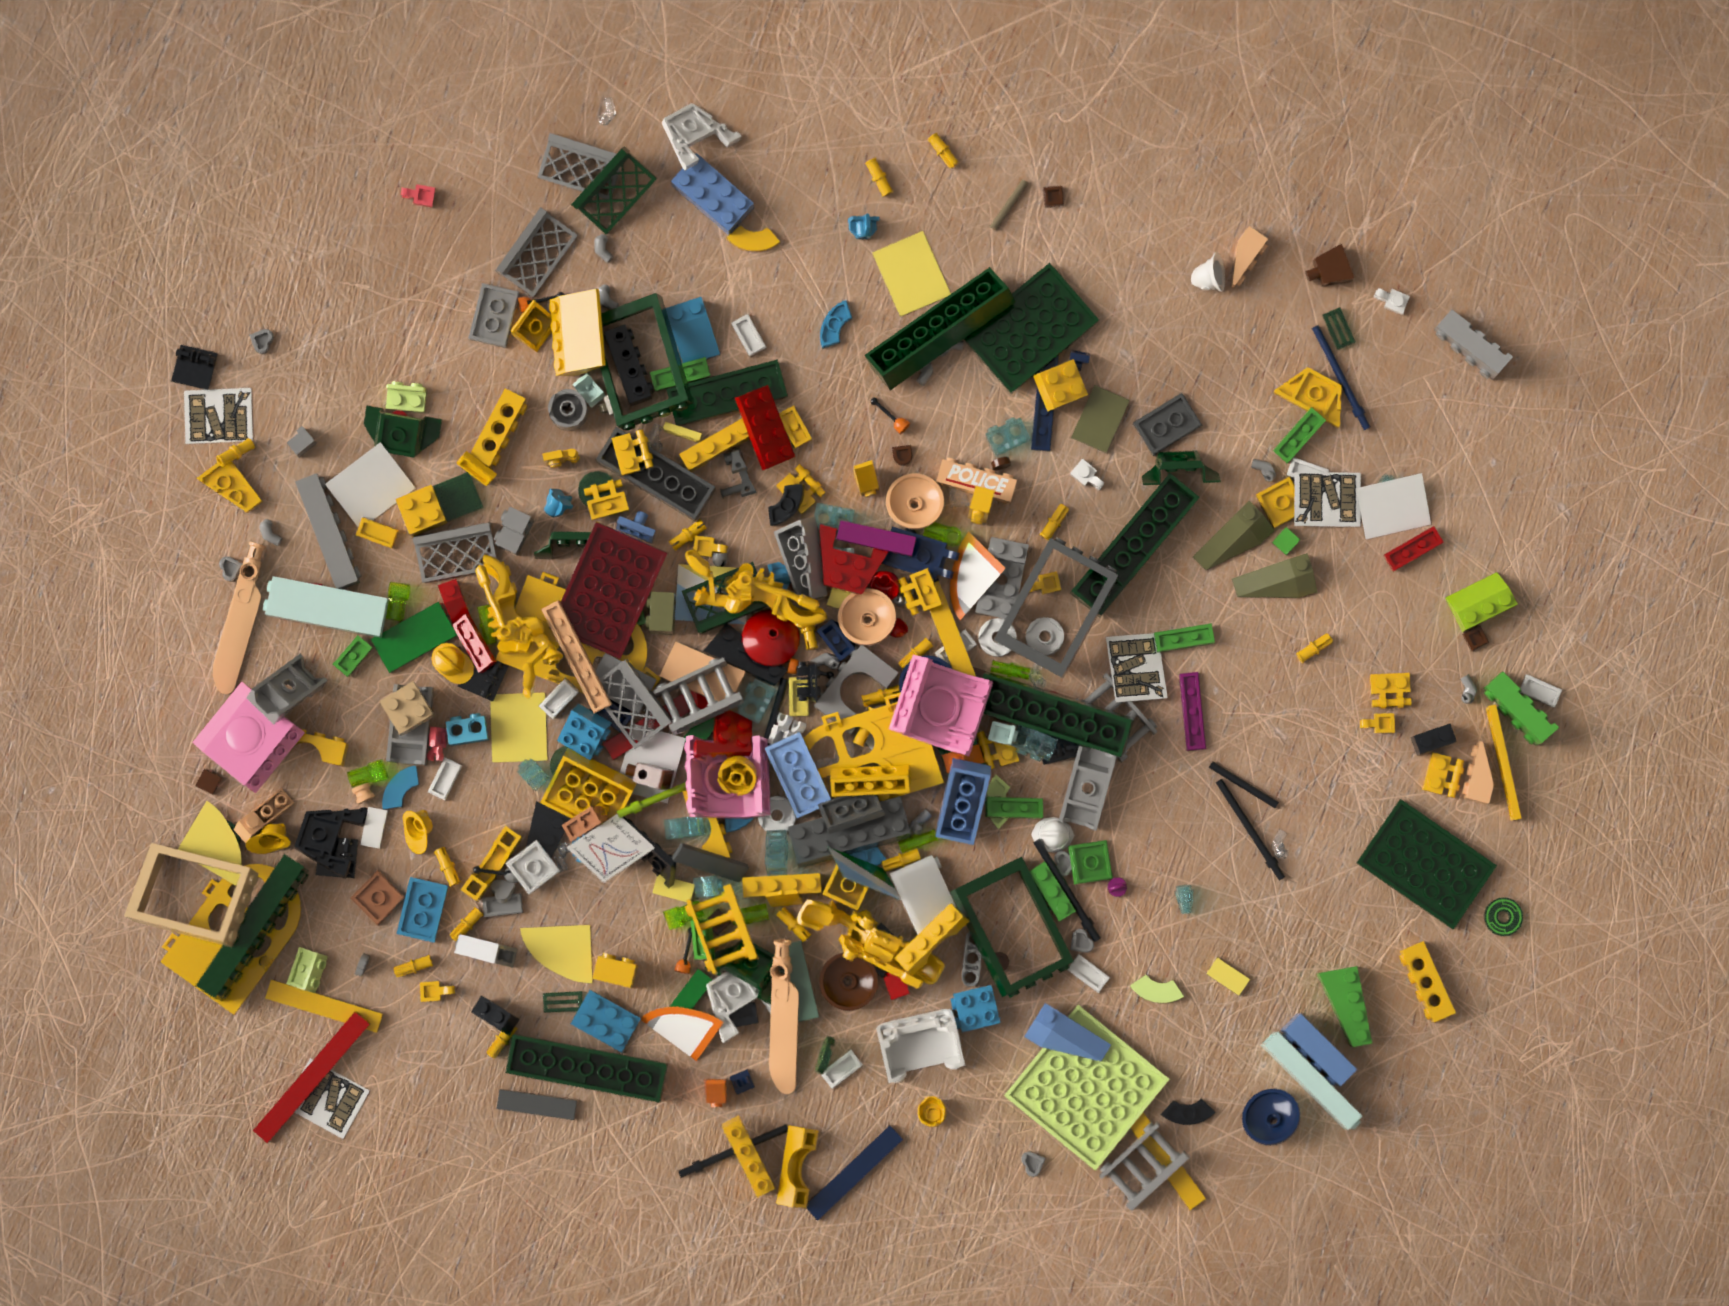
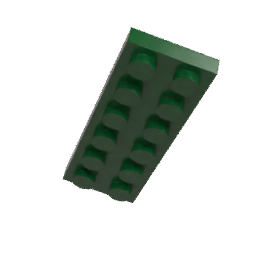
M778 359L688 383L694 404L689 405V408L686 410H675L672 412L675 424L682 426L738 411L739 408L735 401L736 397L766 385L769 386L774 401L787 398L788 395ZM676 387L666 389L669 399L678 396Z

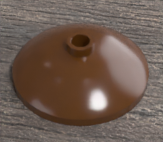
M843 952L831 957L825 963L820 973L819 985L823 997L830 1005L840 1010L853 1011L864 1007L872 1000L877 990L878 976L873 964L858 957L853 961L847 960L843 957ZM846 978L852 979L851 985L845 984Z

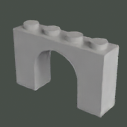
M863 645L859 648L855 646V650L849 654L851 659L847 663L844 661L837 670L840 673L836 678H830L825 685L828 687L827 690L821 693L818 703L814 707L824 715L839 712L841 719L855 715L856 713L848 708L841 699L840 689L843 682L854 674H864L887 689L897 677L898 672ZM836 717L829 718L832 721H836ZM857 727L848 729L846 732L852 735Z

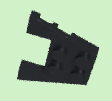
M361 807L355 810L347 808L341 811H306L294 846L295 849L346 879L351 864L350 860L332 855L343 823L363 826L368 808Z

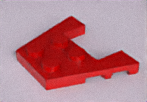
M820 524V548L824 586L862 595L888 554V551L873 548L871 558L834 549L833 544L837 528Z
M697 694L695 698L697 708L702 710L708 707L706 697ZM731 710L714 717L713 743L696 739L694 743V758H701V756L710 755L711 758L716 757V755H726L727 757L749 756L752 752V721Z

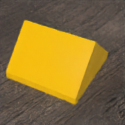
M533 300L511 329L512 335L537 352L552 332L551 314Z

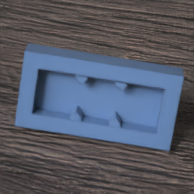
M642 511L637 512L634 521L619 516L616 530L649 543L653 542L656 531L644 526L648 515Z

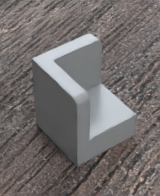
M303 426L296 430L298 434L287 442L299 458L317 444Z

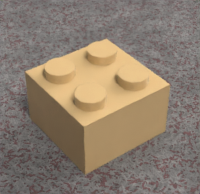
M414 681L379 701L401 736L435 717V714Z

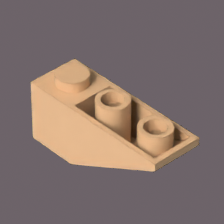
M1250 226L1236 245L1231 288H1234L1236 284L1238 286L1242 284L1246 278L1244 276L1246 270H1252L1257 263L1254 260L1258 254L1262 255L1268 247L1266 245L1268 238Z
M1480 741L1472 748L1471 756L1474 758L1472 764L1469 763L1467 775H1469L1468 783L1465 782L1463 785L1462 794H1465L1464 799L1487 805L1490 803L1494 783L1483 742Z
M281 788L239 820L234 831L246 843L249 838L259 835L261 829L266 824L274 822L294 802Z

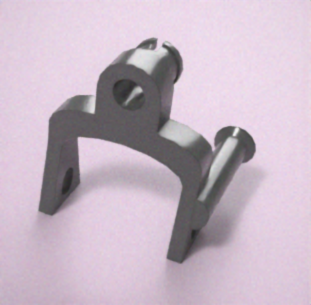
M740 447L733 449V452L724 453L727 466L732 464L733 474L739 472L742 484L720 489L722 498L724 499L726 496L741 492L742 497L757 493L750 481Z

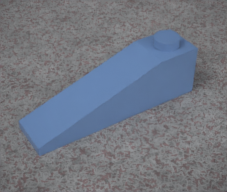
M1044 1003L1024 1036L1042 1048L1102 1061L1111 1046L1105 1040Z

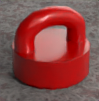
M896 618L895 626L890 635L900 638L908 633V626L902 619Z

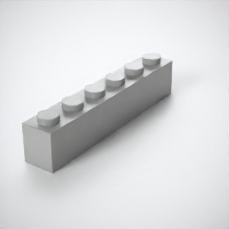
M316 473L295 481L335 587L343 590L360 583L359 577H361L358 566L354 567L352 560L355 558L351 548L347 549L345 542L348 539L344 530L340 531L338 526L341 521L337 512L333 513L331 506L334 503L331 496L325 492L324 488H327V486L325 485L324 477L320 478Z

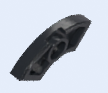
M804 483L784 486L781 500L775 505L768 507L770 526L787 521L798 511L804 498Z
M1202 1099L1190 1105L1179 1104L1173 1100L1160 1115L1173 1123L1192 1125L1209 1119L1216 1112Z

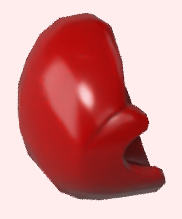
M879 571L874 574L870 581L871 589L883 592L890 600L896 598L899 594L900 585L898 577L892 572Z

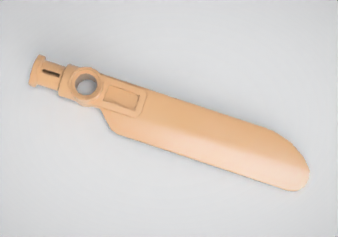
M249 542L248 556L244 558L243 565L240 568L239 578L213 663L214 682L219 692L223 694L233 693L261 601V594L256 586V581L260 576L262 564L260 560L266 546L254 542ZM252 566L254 568V575L247 577L245 571L248 567Z
M776 939L774 940L776 945L775 956H773V966L770 970L772 994L769 1069L771 1078L778 1090L784 1094H791L796 1088L799 991L790 981V974L793 970L791 957L789 956L791 941ZM778 966H782L785 969V974L779 972Z

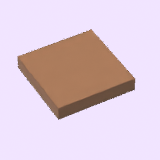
M377 870L350 899L379 926L405 899V896Z

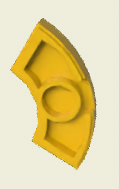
M740 225L726 237L732 245L745 251L762 252L780 244V241L768 227L762 231L753 232L746 230Z

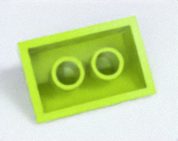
M1497 572L1445 597L1462 632L1518 605L1510 588Z

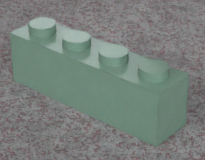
M801 941L793 942L789 945V956L793 966L790 981L799 991L798 1022L817 1018L819 1014ZM785 969L780 970V973L785 974Z

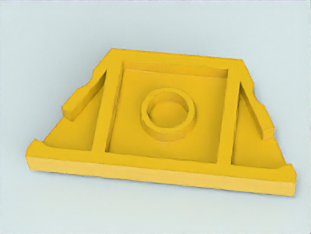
M1307 367L1274 390V394L1305 411L1312 407L1326 420L1325 422L1339 428L1341 423L1342 385Z

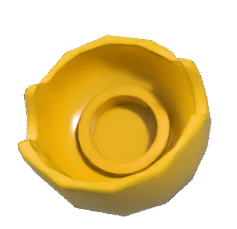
M927 1096L918 1105V1118L924 1125L937 1127L946 1119L947 1108L944 1102L936 1096Z

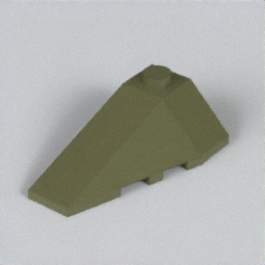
M1248 501L1193 558L1205 570H1208L1260 545L1274 532V529L1265 516Z
M1308 553L1232 578L1237 597L1301 598L1317 592L1314 571Z

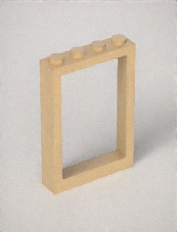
M151 843L124 916L133 922L232 947L237 939L240 924L244 920L247 905L251 901V894L254 886L257 884L259 873L249 867ZM165 855L241 874L220 932L144 913Z

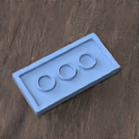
M800 731L765 747V751L797 819L819 809L818 804L832 800Z

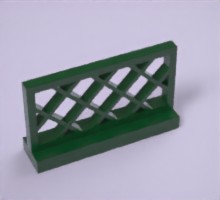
M624 146L571 205L576 210L579 209L607 235L657 180V177ZM628 158L635 164V171H624V163ZM622 174V185L612 186L611 177ZM625 174H635L636 185H625ZM638 174H646L651 180L648 184L639 185ZM609 188L610 199L599 200V191ZM612 188H623V199H613ZM626 188H636L637 196L626 199ZM597 202V213H589L584 208L588 203ZM599 202H610L611 213H600ZM613 202H623L624 210L614 213ZM600 216H611V224L608 228L601 224Z
M751 562V563H749V564H751V565L753 566V569H754V571H753V573H754L753 577H756V575H757V570H756V568H755L754 563ZM739 568L714 577V584L719 586L718 594L721 587L725 589L727 587L723 585L725 578L733 576ZM709 580L681 591L699 635L769 607L762 601H753L748 607L736 614L729 613L726 609L718 613L712 610L713 606L710 609L696 606L693 611L691 604L695 605V603L689 601L687 593L697 591V589L703 586L707 588ZM698 607L709 611L706 619L697 620L695 614Z

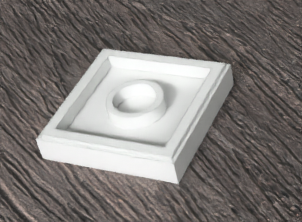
M537 840L505 863L529 895L560 872Z

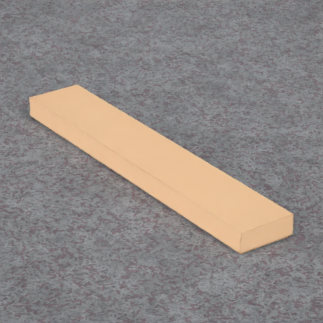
M560 600L542 608L541 610L593 713L612 705Z

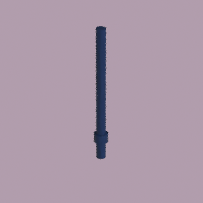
M1319 325L1313 327L1312 330L1353 408V415L1355 418H1358L1364 431L1371 428L1364 415L1366 413L1364 408L1359 405Z

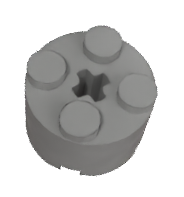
M564 389L551 397L548 404V412L551 420L558 428L572 431L579 429L586 422L588 406L579 392L572 389ZM571 406L573 411L566 414L564 408L568 409Z

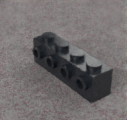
M626 324L605 331L604 334L630 406L651 400V394L654 393L651 382L647 383L644 376L648 374L644 364L640 365L638 358L641 357L638 346L634 347L631 340L635 338L631 328L627 329Z

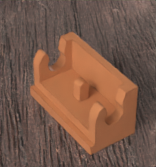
M591 806L562 825L571 842L577 840V837L581 838L582 835H586L609 819L607 815L602 816L600 814L601 806Z

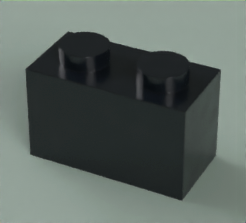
M1451 724L1410 737L1417 756L1457 742Z
M482 995L471 1011L509 1036L520 1020Z

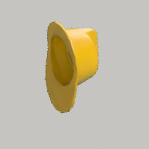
M444 643L437 646L433 651L432 664L447 680L454 684H463L471 679L474 674L473 662L457 646L451 643Z
M426 810L417 812L406 811L403 814L406 843L412 852L422 854L427 849V836L432 831V821Z
M266 824L261 829L259 835L253 836L246 841L245 847L248 851L255 854H267L279 849L288 848L291 841L286 837L285 824Z

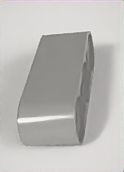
M968 932L965 939L961 980L966 986H974L978 983L982 958L976 944H972L969 941L970 932ZM969 953L977 954L978 960L975 964L967 961ZM972 972L975 974L976 979L973 983L965 981L966 973Z

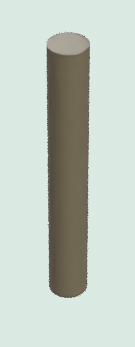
M1021 180L990 225L993 230L996 231L1028 185L1025 180Z

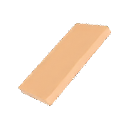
M675 642L659 677L672 682L709 665V662L715 658ZM727 664L722 669L733 692L737 693L746 672ZM714 671L706 675V681L715 700L719 702L725 699L726 694L716 672ZM698 680L687 684L690 691L705 697Z

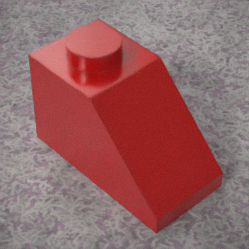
M457 579L438 585L444 605L453 624L463 615L470 614Z

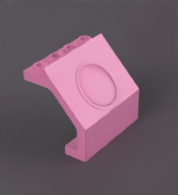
M913 655L889 729L918 741L957 754L970 756L993 682L938 665L929 658Z
M241 682L193 743L240 783L254 793H257L305 732L286 717L273 725L246 698L251 688Z
M694 735L686 736L685 752L687 754V762L685 763V769L687 771L686 789L688 791L686 807L690 817L747 819L770 815L769 758L765 751V747L768 746V739L761 736L752 737V752L749 756L743 757L748 758L756 767L757 780L754 788L749 793L737 796L734 793H726L718 783L720 766L730 757L716 755V757L711 758L710 755L701 756V758H694V743L696 739L713 743V740H703Z

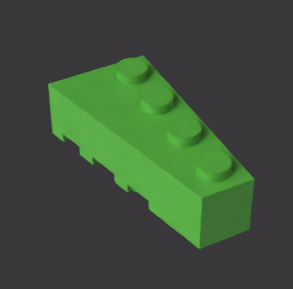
M1503 671L1483 688L1486 691L1484 693L1491 702L1494 700L1499 705L1497 707L1504 716L1508 715L1512 720L1511 724L1515 729H1521L1525 734L1524 738L1529 744L1536 746L1543 743L1559 728L1555 723L1551 725L1548 722V716L1543 711L1534 708V702L1527 695L1524 694L1522 696L1520 694L1522 690Z
M1357 966L1316 973L1350 1047L1372 1044Z

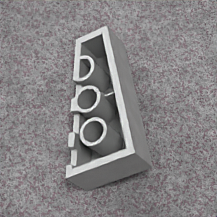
M1451 310L1434 329L1436 335L1441 340L1448 341L1453 351L1466 357L1465 361L1468 364L1479 368V372L1483 377L1493 380L1513 356L1509 353L1504 355L1498 344L1487 342L1485 334L1477 329L1473 331L1471 329L1472 325Z
M816 517L800 519L775 531L774 535L795 594H804L816 600L827 596L826 586L823 584L822 557Z

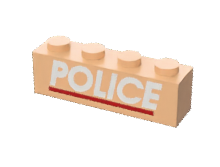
M952 458L942 459L936 481L938 485L974 494L975 486L995 490L992 500L1006 504L1011 503L1017 482L1016 479H1013V475L1003 473L1001 476L995 474V471L992 469L984 468L983 471L976 469L977 466L970 463L961 465L958 464V460Z

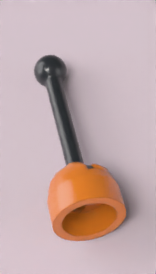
M559 292L557 295L536 299L534 301H536L537 303L549 301L556 297L563 296L564 293ZM527 296L518 298L521 313L533 301Z
M873 397L870 400L872 405H876L894 421V428L900 435L910 426L911 423L907 419H897L878 402L877 398Z
M791 658L787 673L797 674L796 666H798L800 661ZM820 671V675L826 676L828 679L834 677V673L831 671Z
M691 927L688 929L689 936L684 957L676 963L674 970L683 974H690L691 965L687 960L692 940Z

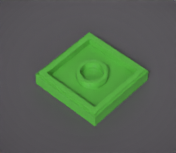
M1107 840L1068 846L1074 885L1113 879Z

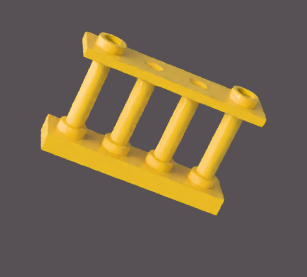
M731 884L723 886L724 892H721V895L693 905L691 899L686 900L688 904L685 906L687 915L693 918L708 959L705 961L708 972L712 971L714 975L718 974L716 967L743 957H749L750 961L759 959ZM722 902H729L731 910L728 913L702 923L699 922L696 912ZM730 920L732 922L736 921L738 928L734 932L706 941L703 930ZM737 938L738 940L742 939L744 947H741L742 950L713 960L710 952L711 948Z

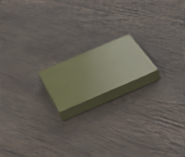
M1094 385L1071 438L1107 453L1130 400Z

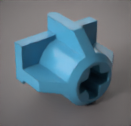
M868 213L863 216H852L848 218L849 231L857 239H869L877 231L876 222L879 221V217L870 216Z
M550 488L546 498L547 503L544 507L547 515L559 517L563 515L565 510L573 508L571 496H565L560 489Z
M780 562L768 564L769 574L771 572L774 573V581L784 583L783 589L787 590L791 580L786 566Z

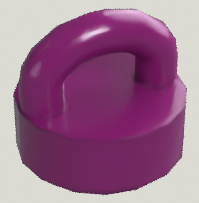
M1113 878L1108 883V892L1114 897H1120L1125 894L1127 884L1122 878Z

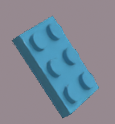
M410 877L396 934L435 943L449 886Z
M589 990L570 1024L622 1053L641 1018Z

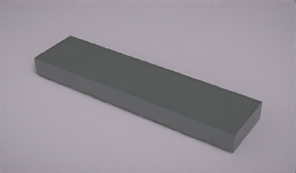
M684 843L679 845L672 856L674 862L739 883L749 869L746 863Z
M499 1089L496 1109L574 1120L577 1101Z

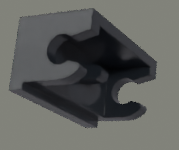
M755 1002L747 1004L729 1016L735 1027L759 1023Z

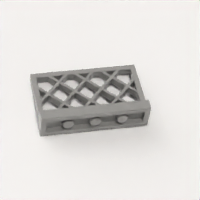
M550 133L537 178L583 192L585 188H582L579 180L589 176L590 180L593 181L591 173L599 169L602 171L603 167L612 160L616 153ZM551 146L559 148L562 156L552 160L549 154ZM576 153L580 161L571 166L566 156ZM564 158L568 168L559 172L554 162ZM592 158L596 160L599 167L589 172L584 162ZM582 163L587 173L577 178L572 168ZM552 164L557 174L551 177L544 176L545 167ZM570 170L575 180L566 183L563 181L561 174ZM613 175L611 177L613 178L612 186L616 185L618 175ZM599 191V197L604 199H610L609 192L608 195L601 194Z
M540 207L495 271L534 297L575 240L577 234ZM546 219L554 223L555 231L544 232L543 223ZM567 232L572 237L567 243L560 244L558 233ZM555 233L557 244L546 246L545 235ZM542 235L544 246L533 248V237ZM558 247V257L548 259L547 248ZM544 249L546 260L535 261L533 250ZM531 251L533 262L522 263L520 255L523 252ZM547 262L548 271L545 274L537 275L536 264ZM533 264L535 275L524 277L522 266ZM520 266L522 277L513 278L507 273L512 267ZM536 278L537 286L533 292L526 287L525 279Z
M490 522L413 537L422 583L476 573L475 567L477 564L483 565L479 561L485 553L497 559ZM488 535L489 544L484 549L476 541L480 536ZM466 539L472 543L467 552L457 547L460 540ZM442 543H448L453 547L448 556L438 551ZM439 544L436 549L432 547V545ZM474 545L483 551L478 560L468 554ZM428 546L434 550L428 560L421 556V547ZM454 549L464 554L459 564L449 558ZM436 552L445 558L440 568L430 562ZM466 556L476 562L472 569L466 570L460 566ZM447 560L457 566L453 573L448 574L442 570ZM430 564L438 571L433 577L426 578L424 569Z
M628 659L622 661L600 678L601 683L609 684L608 697L620 700L619 711L611 710L609 706L605 710L634 749L638 748L673 721ZM617 670H620L624 676L623 684L612 682L613 673ZM611 684L622 686L621 697L610 696ZM625 687H632L634 689V699L623 698ZM623 700L634 702L632 713L621 711ZM636 702L646 705V715L635 713ZM621 714L632 715L630 726L622 725L620 722ZM634 716L645 717L644 728L633 727ZM648 718L656 719L660 726L655 730L647 729ZM633 729L643 731V738L638 743L632 738Z

